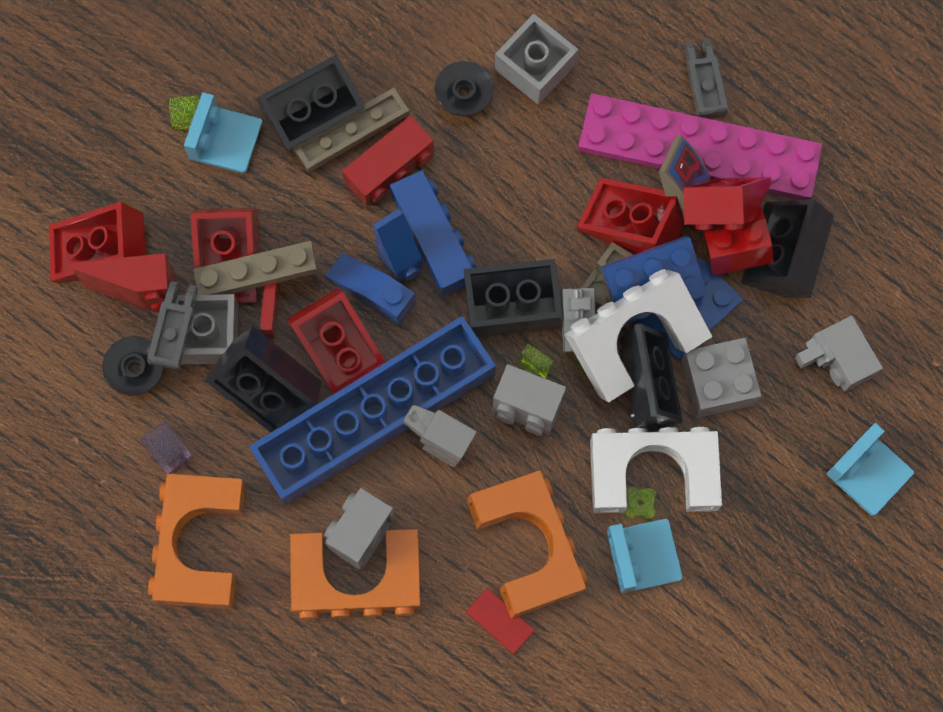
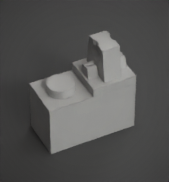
M594 288L560 290L563 312V351H573L564 335L572 330L571 326L583 318L590 319L595 315Z
M853 316L815 333L811 340L805 343L808 349L798 353L797 357H795L800 369L814 362L819 367L823 366V368L829 366L831 368L830 375L837 386H841L844 392L876 377L883 369Z
M415 405L410 408L403 421L406 426L422 437L419 441L425 444L422 450L452 467H455L462 459L477 432L440 410L433 413Z

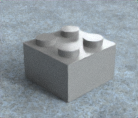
M533 13L495 54L494 70L539 105L577 64L579 49Z
M234 294L197 295L195 307L193 308L194 315L181 364H216L230 344L238 337L239 304ZM178 295L175 304L184 305L186 295Z
M746 338L694 348L688 353L684 352L681 362L696 418L755 406L761 398Z
M507 364L493 397L492 413L497 415L496 418L506 424L513 425L514 422L526 426L525 430L534 435L542 436L543 433L550 435L563 403L566 387Z
M360 488L357 494L351 493L342 507L345 510L339 521L334 519L331 522L324 536L327 537L325 543L332 554L362 572L386 535V530H389L395 521V515L391 506Z

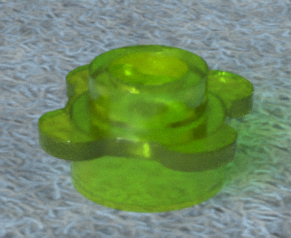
M628 488L626 490L628 501L625 514L629 518L644 516L646 519H651L654 517L656 510L653 508L656 492L652 488ZM639 500H642V501H643V505H642V506L638 505L637 502H638Z

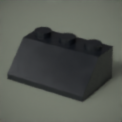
M337 54L256 99L269 125L287 150L365 108Z
M815 199L768 201L765 203L763 214L772 243L773 263L745 269L742 283L785 298H811L834 215Z
M555 259L464 269L469 326L476 337L561 328L563 312Z
M641 323L636 324L620 338L622 346L620 358L635 385L628 390L633 406L631 408L632 420L636 424V428H645L647 431L682 423L683 419L667 335Z
M250 326L230 344L205 379L207 384L270 432L275 431L315 406L322 384L318 377L254 326Z

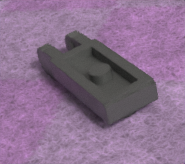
M709 38L702 40L701 48L704 58L696 59L692 41H686L684 43L686 66L697 116L705 118L727 114L728 106L717 56H714L711 40Z
M175 281L170 282L165 301H162L147 357L149 364L180 370L194 315L193 308L195 307L198 295V286L189 285L184 305H178L175 303L179 294V283Z

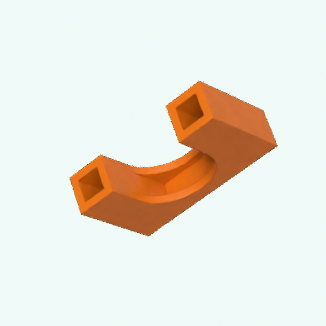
M540 470L472 493L466 501L477 530L509 519H523L536 525L543 532L547 540L548 558L545 566L535 573L504 583L499 589L511 619L577 596L586 589V573L581 565L578 566L573 555L576 553L574 542L570 536L566 537L562 527L564 524L563 514L558 506H554L551 499L553 495L552 486L548 478H543Z
M167 474L166 483H161L159 492L160 501H164L162 514L158 513L156 518V532H160L159 544L154 545L152 551V563L156 564L155 576L150 577L148 594L152 595V600L155 603L233 609L236 577L232 573L196 571L186 567L179 558L177 541L184 525L198 515L212 513L243 516L246 484L243 479Z
M418 529L386 530L387 566L384 577L373 590L361 595L341 593L329 584L325 573V538L322 533L290 534L291 611L294 615L299 614V619L302 620L318 619V614L331 613V618H349L350 612H363V617L382 616V611H395L396 616L414 615V610H421Z

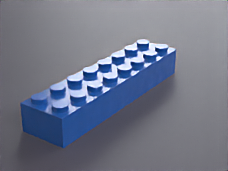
M461 316L253 443L249 448L286 506L410 429L403 421L413 405L436 413L437 410H441L496 375V365L464 317Z

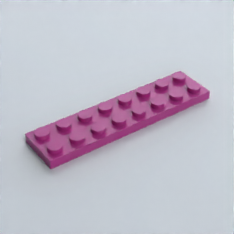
M593 93L590 95L578 151L660 169L676 135H682L701 157L710 179L771 177V185L767 193L798 200H809L812 198L822 148L821 143Z

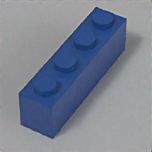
M422 170L390 184L391 197L397 209L400 208L416 246L441 296L445 297L464 288V269L477 266L470 254L465 255L461 247L464 245L463 238L458 229H452L449 223L451 215L445 203L439 204L435 196L438 194V190L433 179H427Z

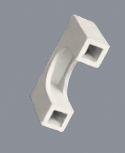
M665 269L655 272L649 277V282L641 287L638 285L628 289L623 293L624 297L615 303L609 302L602 305L597 310L598 314L590 319L583 318L575 322L571 326L572 330L564 334L596 393L603 400L610 402L635 386L617 352V338L620 329L632 316L643 312H653L662 322L675 348L685 353H688L712 337L679 273L670 270L666 271Z
M667 427L659 429V432H647L645 428H632L628 430V433H616L615 429L605 428L597 430V433H592L590 448L593 513L625 512L627 508L626 467L634 457L649 451L665 453L680 465L685 479L686 512L718 511L722 506L718 431H709L708 427H694L690 429V432H678V428Z

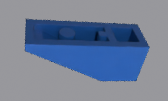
M399 208L375 223L373 228L379 258L396 281L401 282L402 280L410 281L420 273L422 258L406 219Z
M343 252L325 275L326 279L397 327L400 326L416 304L413 291L389 275Z

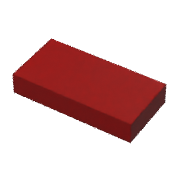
M280 282L266 285L263 290L260 330L267 338L275 339Z
M488 588L483 591L466 611V614L512 655L518 651L535 631L519 616L511 619L505 603Z

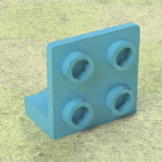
M202 92L184 143L188 158L193 161L245 174L263 125L262 119L219 108L214 95Z
M876 423L826 473L828 477L871 516L876 515L914 474V471L878 439L884 430Z
M667 519L623 528L622 524L609 526L606 533L621 594L682 580L683 576Z

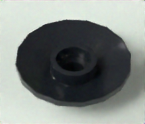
M467 61L452 63L445 67L436 79L435 94L437 101L444 110L452 115L462 117L476 115L484 110L492 99V79L487 71L476 63ZM461 90H467L469 92V95L461 96L459 95V92Z
M130 336L122 338L111 345L105 353L102 368L104 378L112 389L120 394L135 396L145 394L156 386L162 378L164 367L147 362L152 341L144 337ZM139 364L141 367L139 372L131 373V367Z

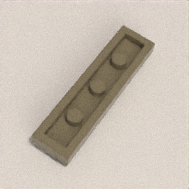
M393 87L365 103L364 109L294 146L293 150L307 172L310 173L409 116V109Z
M312 241L193 269L195 283L198 286V295L233 294L319 273Z

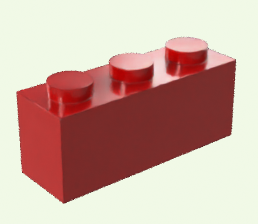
M409 116L342 170L344 182L366 206L373 201L377 203L387 195L390 184L410 176V171L416 166H423L430 161L434 153V140Z

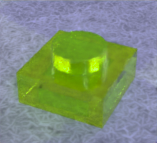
M198 95L168 98L172 129L190 128L199 104Z
M529 343L521 353L520 361L527 372L537 376L539 374L544 378L547 377L552 370L553 360Z

